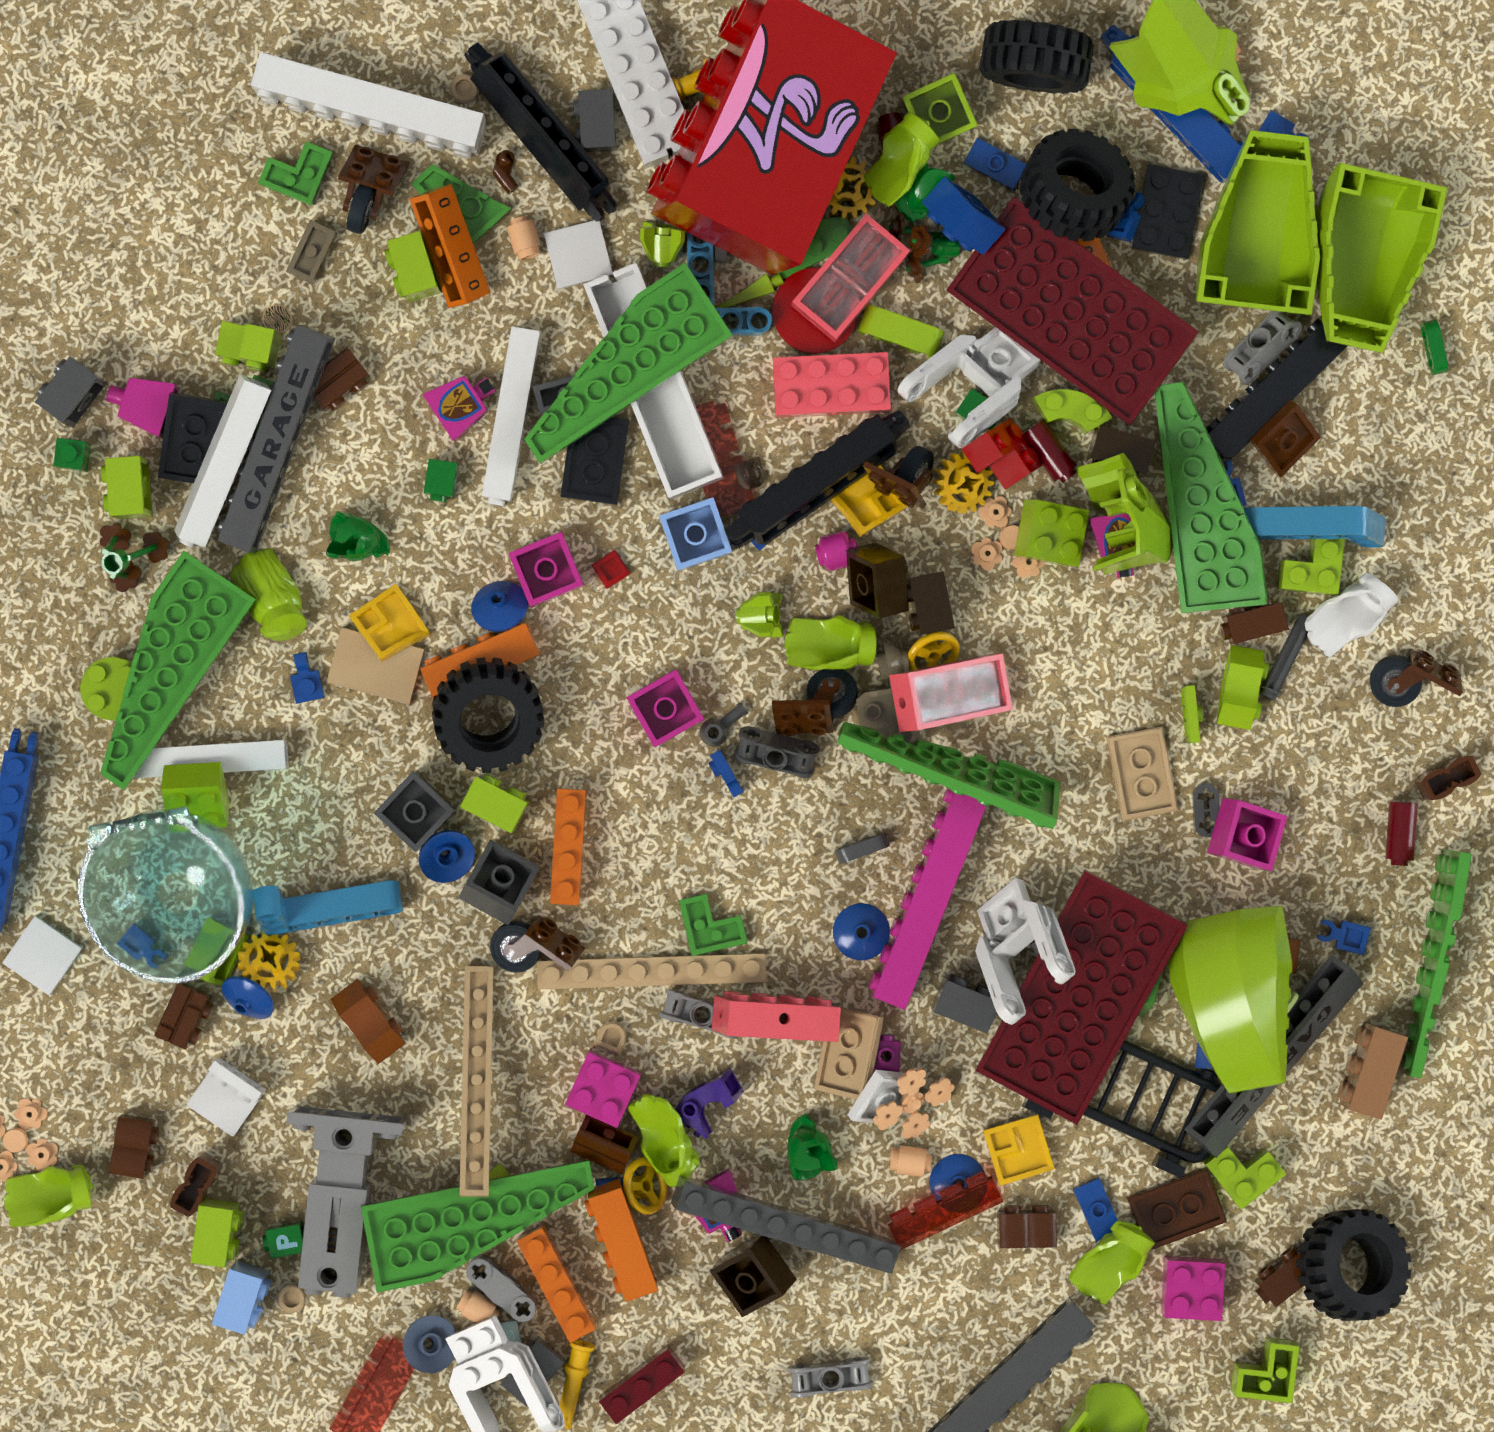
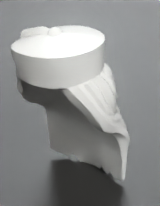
M1365 573L1358 579L1356 584L1348 586L1339 595L1326 600L1308 616L1305 621L1308 639L1312 645H1317L1318 649L1323 651L1325 656L1331 658L1350 641L1372 633L1384 619L1387 612L1398 603V597L1381 580L1369 573Z

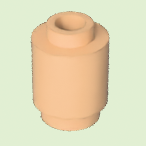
M527 216L512 219L510 221L511 225L506 229L514 255H518L519 261L539 256L541 254L539 248L542 246L534 220H527Z
M899 1145V1148L892 1147L889 1170L896 1171V1174L923 1177L924 1172H930L932 1155H927L926 1148Z
M466 1289L456 1307L461 1312V1316L473 1323H478L494 1315L497 1317L500 1313L496 1309L497 1305L488 1297L476 1290L472 1292L469 1289Z

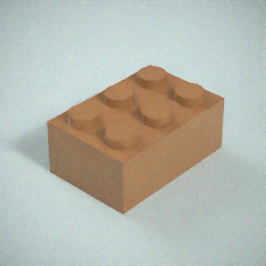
M1366 1022L1363 1028L1359 1027L1354 1043L1358 1044L1355 1055L1350 1054L1346 1063V1070L1349 1071L1346 1082L1342 1081L1338 1088L1337 1098H1340L1339 1104L1349 1110L1382 1120L1408 1037Z

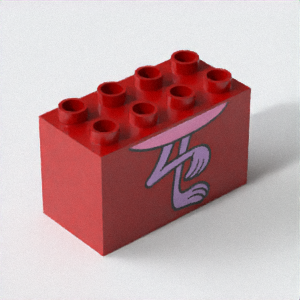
M743 0L739 7L733 5L729 9L719 29L718 37L729 42L726 49L722 48L716 59L709 57L696 79L694 89L705 94L702 102L698 101L692 111L685 109L673 129L670 141L681 146L678 154H674L668 164L660 162L651 177L646 193L657 198L650 214L774 275L802 264L897 52L798 0Z

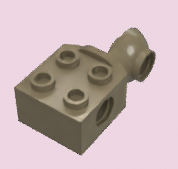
M882 642L883 652L877 653L881 680L888 679L889 686L863 691L858 695L856 699L858 723L861 726L876 729L884 737H890L894 733L902 735L904 737L903 741L915 744L917 739L921 740L919 730L899 732L889 677L892 674L909 671L906 649L899 650L891 643Z

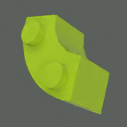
M1067 389L1051 390L1041 393L1032 399L1037 411L1047 424L1055 421L1069 422L1077 426L1084 435L1112 419V416L1105 407L1087 394Z
M1230 645L1219 696L1217 724L1251 730L1254 719H1259L1262 703L1258 702L1261 679L1266 680L1269 664L1264 663L1263 650Z

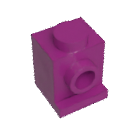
M880 1035L874 1072L875 1070L900 1072L901 1041L895 1040V1035ZM883 1051L891 1052V1058L888 1061L881 1059Z

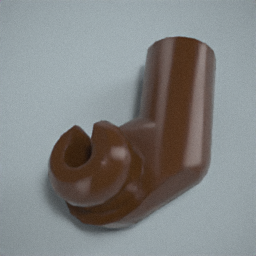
M503 150L495 158L493 176L506 193L510 195L519 188V185L511 176L515 157L511 151Z

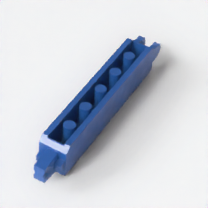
M1113 24L1104 32L1100 39L1112 55L1110 58V68L1134 92V79L1109 48L1111 42L1128 40L1136 36L1133 34L1129 37ZM1201 108L1180 116L1158 109H1150L1219 182L1225 183L1243 142L1240 140L1236 142L1229 135L1231 131L1223 121H1216L1208 111Z
M16 728L11 733L8 750L4 751L0 772V932L3 925L8 922L39 756L36 755L39 739L38 733L31 732L28 737L26 753L18 752L21 741V729Z

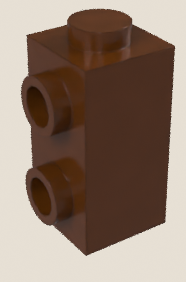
M1273 598L1268 599V604L1257 605L1256 609L1246 611V607L1230 609V615L1223 617L1224 623L1220 624L1222 637L1224 640H1229L1230 645L1289 630L1282 602L1274 604Z
M1293 1246L1288 1248L1280 1255L1281 1261L1274 1266L1268 1264L1257 1273L1259 1278L1255 1282L1259 1288L1255 1291L1265 1304L1271 1301L1277 1307L1304 1286L1300 1285L1298 1276H1301L1300 1268H1296V1259H1300L1301 1253L1297 1252L1298 1247L1296 1249Z

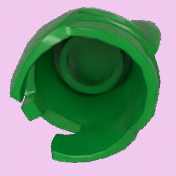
M926 163L917 173L911 189L896 202L898 211L904 213V218L912 223H915V220L925 218L929 210L922 201L944 176L954 181L955 175L942 169L930 168L928 163Z
M335 512L329 527V535L332 542L326 550V556L334 559L345 558L356 562L372 555L376 558L382 557L384 554L389 555V540L378 527L358 515L355 516L349 512Z
M803 1114L793 1122L788 1137L787 1158L789 1169L795 1181L812 1179L820 1174L822 1170L835 1171L838 1169L837 1159L831 1151L832 1144L830 1140L816 1128L817 1123L809 1117V1114Z

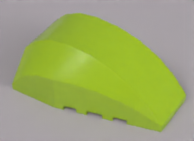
M1249 130L1200 241L1196 279L1197 302L1312 315L1320 262V249L1318 247V229L1315 217L1309 137Z
M1344 163L1336 165L1326 182L1315 214L1318 229V247L1320 249L1317 290L1327 341L1379 353L1384 352L1399 321L1398 316L1403 305L1407 304L1416 278L1420 277L1424 269L1423 264L1435 246L1448 187Z
M1283 906L1239 909L1186 921L1185 923L1188 926L1168 960L1170 983L1187 1022L1215 1073L1228 1093L1284 1084L1286 1082L1288 1045H1286V1029H1289L1287 1011L1288 1000L1291 997L1289 977L1290 973L1292 974V958Z

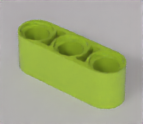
M869 304L866 305L857 331L862 335H865V333L874 336L873 339L890 345L892 343L901 345V349L919 354V352L928 355L927 358H931L938 352L945 333L934 326Z

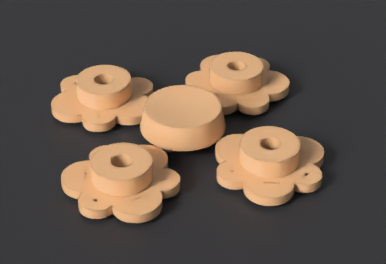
M998 496L994 500L992 498L985 499V506H982L978 511L979 517L985 520L987 527L996 525L1002 528L999 534L1000 542H991L990 538L985 537L981 542H976L971 546V552L975 555L972 559L973 563L981 565V568L986 571L992 570L995 564L1002 561V556L1000 555L1002 546L1009 550H1015L1019 526L1014 524L1007 525V517L1011 515L1012 511L1007 506L1006 499L1002 496ZM994 510L998 511L997 515L993 513ZM986 551H989V556L985 555ZM1021 557L1012 560V565L1017 568V574L1021 578H1027L1029 575L1037 576L1040 572L1039 568L1045 565V562L1031 560V564L1028 565L1026 563L1027 559Z
M919 1068L916 1071L909 1069L897 1081V1085L900 1087L899 1093L902 1095L900 1105H897L895 1101L880 1105L876 1110L873 1123L880 1130H885L890 1125H895L898 1122V1117L903 1112L912 1113L902 1123V1136L905 1139L917 1138L930 1126L929 1115L916 1112L922 1106L924 1099L926 1102L931 1103L932 1106L946 1103L950 1100V1092L954 1090L955 1086L950 1083L947 1077H944L932 1083L929 1091L924 1096L919 1092V1087L924 1086L926 1083L924 1079L926 1071L923 1068Z
M23 1098L19 1101V1109L14 1112V1116L16 1119H19L18 1124L20 1128L14 1127L6 1131L3 1125L5 1119L0 1115V1137L4 1136L3 1145L7 1149L0 1154V1164L3 1165V1169H0V1179L6 1182L8 1177H14L13 1171L18 1168L17 1162L13 1161L14 1156L12 1153H20L26 1149L29 1155L27 1159L28 1164L35 1165L38 1171H42L46 1167L57 1163L55 1155L58 1152V1146L55 1143H47L46 1139L41 1138L37 1143H30L28 1145L29 1138L24 1131L31 1127L39 1128L42 1124L41 1121L45 1120L48 1116L46 1108L41 1107L39 1099L31 1101L28 1098Z

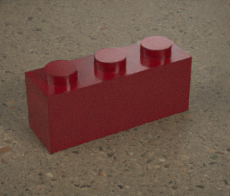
M667 1344L601 1394L599 1403L614 1423L618 1424L685 1373V1365L669 1344Z

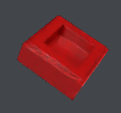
M616 550L591 565L606 589L631 574Z

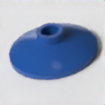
M496 581L487 584L476 593L471 605V612L475 622L483 629L493 632L513 628L521 622L528 609V601L523 589L509 581Z
M454 830L441 831L432 835L421 847L418 856L419 866L423 874L432 881L439 883L453 882L463 877L470 870L475 859V849L471 840L465 834ZM444 850H449L446 855L440 854Z
M854 904L848 906L837 916L834 922V942L840 952L848 958L859 961L872 959L881 953L884 944H887L889 941L890 928L884 914L872 905ZM860 927H864L867 930V935L864 938H859L856 935V931Z
M232 976L227 978L222 984V994L225 1000L239 1014L253 1019H266L273 1013V999L256 982L244 977Z
M952 1154L942 1158L934 1166L929 1180L930 1190L934 1199L942 1207L952 1211H964L972 1208L982 1199L986 1190V1175L982 1166L972 1157L964 1154ZM956 1179H962L964 1185L962 1188L956 1189L953 1186V1182Z

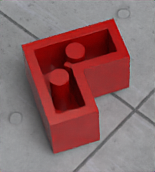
M1011 418L984 433L962 449L977 473L990 466L1005 490L1042 466L1038 461L1037 453L1029 447L1023 438L1020 427Z

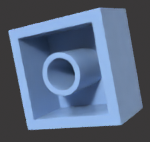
M714 497L659 516L678 572L732 554Z
M236 1261L228 1271L212 1325L243 1335L250 1328L254 1329L263 1311V1307L259 1306L260 1300L263 1301L264 1297L268 1295L272 1280L268 1279L269 1270Z

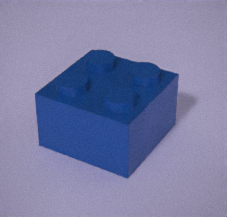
M945 176L922 201L929 210L927 216L937 225L944 227L942 233L954 243L958 240L959 244L969 252L974 249L984 255L1006 230L977 196Z

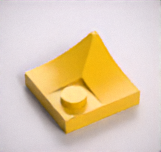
M868 474L830 500L848 520L859 537L867 534L908 507L898 500V496L892 493L886 496L878 492L874 488L875 484L868 479Z
M394 584L349 615L350 620L381 663L405 648L430 636V632L397 584Z
M1038 1114L983 1130L999 1186L1055 1169Z

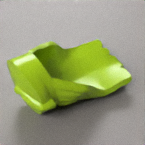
M908 112L899 124L885 134L881 157L863 176L867 187L871 189V194L888 207L892 206L911 189L917 173L928 162L930 151L941 142L930 127L928 120Z
M266 548L264 551L258 550L256 553L252 552L244 555L240 559L239 564L235 565L232 569L230 577L235 586L256 599V602L249 610V614L253 620L262 626L260 628L262 635L275 641H286L303 633L307 627V621L301 611L300 591L274 550Z
M841 615L825 620L796 617L791 619L788 626L789 632L786 633L784 640V649L787 650L785 654L788 657L786 663L788 665L811 670L851 669L856 665L871 666L873 664L878 644L876 642L875 629L870 622L862 620L858 624Z
M643 1094L641 1099H636L635 1102L629 1103L627 1109L640 1129L641 1150L656 1172L661 1175L669 1187L677 1185L679 1176L689 1178L694 1170L700 1166L699 1154L692 1148L691 1140L685 1132L679 1113L666 1099L650 1094Z
M83 1165L71 1166L72 1170L48 1166L37 1173L8 1177L5 1185L7 1193L4 1195L5 1210L8 1211V1218L11 1219L9 1221L10 1226L43 1225L71 1217L77 1210L90 1209L94 1185L91 1183V1178Z
M1116 1221L1110 1228L1112 1232L1105 1234L1099 1243L1086 1252L1077 1262L1069 1275V1281L1072 1285L1076 1286V1289L1085 1296H1092V1299H1098L1101 1304L1106 1305L1120 1287L1139 1276L1146 1262L1148 1252L1155 1245V1242L1142 1231L1141 1226L1125 1221Z

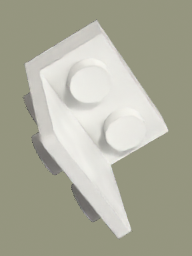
M219 1057L209 1067L208 1074L188 1101L187 1106L230 1136H234L266 1089Z

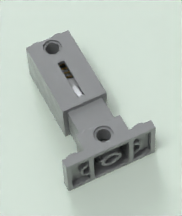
M294 1106L287 1113L286 1123L294 1124L293 1128L298 1130H311V1127L315 1126L313 1149L319 1150L317 1177L310 1182L308 1189L298 1288L305 1289L307 1294L320 1295L322 1291L334 1292L336 1297L349 1298L351 1294H356L362 1285L367 1237L361 1205L370 1204L372 1183L366 1182L369 1155L371 1156L376 1150L378 1133H380V1138L397 1139V1136L403 1135L407 1130L408 1118ZM341 1129L348 1130L352 1135V1140L344 1139L341 1135ZM326 1268H333L337 1276H330Z

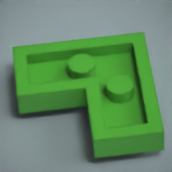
M306 141L296 167L268 157L258 184L313 206L334 153Z
M707 894L678 901L691 957L748 943L741 915L713 922Z

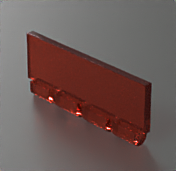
M714 401L697 405L696 408L724 479L707 485L703 489L706 499L714 497L720 518L737 513L747 501L754 500L749 482L738 485L737 480L746 478L747 473L742 456L738 455L730 458L729 455L730 452L739 450L734 429L722 430L721 425L731 423L726 403L715 406Z
M981 1171L965 1179L968 1187L964 1189L960 1182H957L940 1190L939 1193L942 1199L938 1201L934 1194L913 1203L915 1212L910 1213L908 1206L889 1214L892 1222L888 1224V1227L896 1243L901 1246L900 1250L1002 1203L1003 1200L992 1176L986 1178L984 1172Z
M382 1338L378 1339L369 1355L378 1361V1364L366 1361L356 1379V1382L365 1388L362 1390L355 1385L352 1386L342 1404V1407L351 1413L348 1415L339 1410L329 1428L331 1431L380 1432L414 1371V1368L407 1362L404 1356L403 1343L394 1338L390 1342L384 1341Z

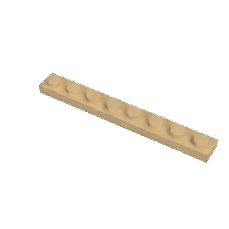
M765 953L697 955L692 957L688 955L577 959L570 971H567L553 960L537 961L538 990L766 982Z
M465 966L459 1197H489L494 966Z

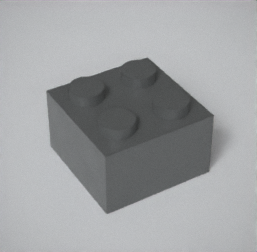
M69 356L67 360L62 359L55 367L54 373L56 375L50 383L45 382L36 393L38 398L35 403L61 423L73 428L107 382L81 362Z
M412 771L374 814L416 853L448 821L457 809L417 771Z
M490 839L458 898L502 923L509 925L540 866Z
M951 974L950 978L943 976L931 1006L932 1011L988 1034L996 1014L988 988L979 984L976 989L969 987V982L966 979Z

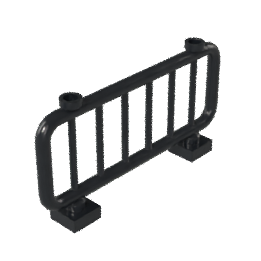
M1124 1040L1119 1049L1122 1053L1098 1108L1096 1109L1088 1105L1083 1115L1165 1152L1163 1157L1156 1155L1152 1165L1182 1179L1186 1168L1179 1165L1180 1160L1199 1163L1210 1156V1153L1204 1148L1197 1152H1192L1180 1147L1186 1135L1184 1129L1192 1121L1205 1089L1215 1093L1222 1084L1216 1081L1217 1075L1201 1069L1199 1074ZM1127 1054L1147 1062L1148 1065L1124 1119L1120 1120L1102 1110ZM1154 1065L1174 1074V1077L1150 1131L1147 1132L1128 1122ZM1180 1077L1200 1086L1178 1139L1174 1144L1154 1134ZM1027 1098L1024 1099L1022 1107L1050 1120L1054 1113Z

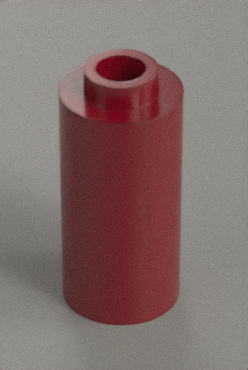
M1044 419L1023 434V438L1029 447L1037 453L1038 461L1054 482L1060 479L1064 483L1076 474L1073 469L1077 466L1076 462Z
M1389 802L1385 859H1391V865L1408 866V860L1414 861L1418 803Z

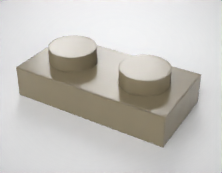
M310 220L286 272L313 285L337 232Z

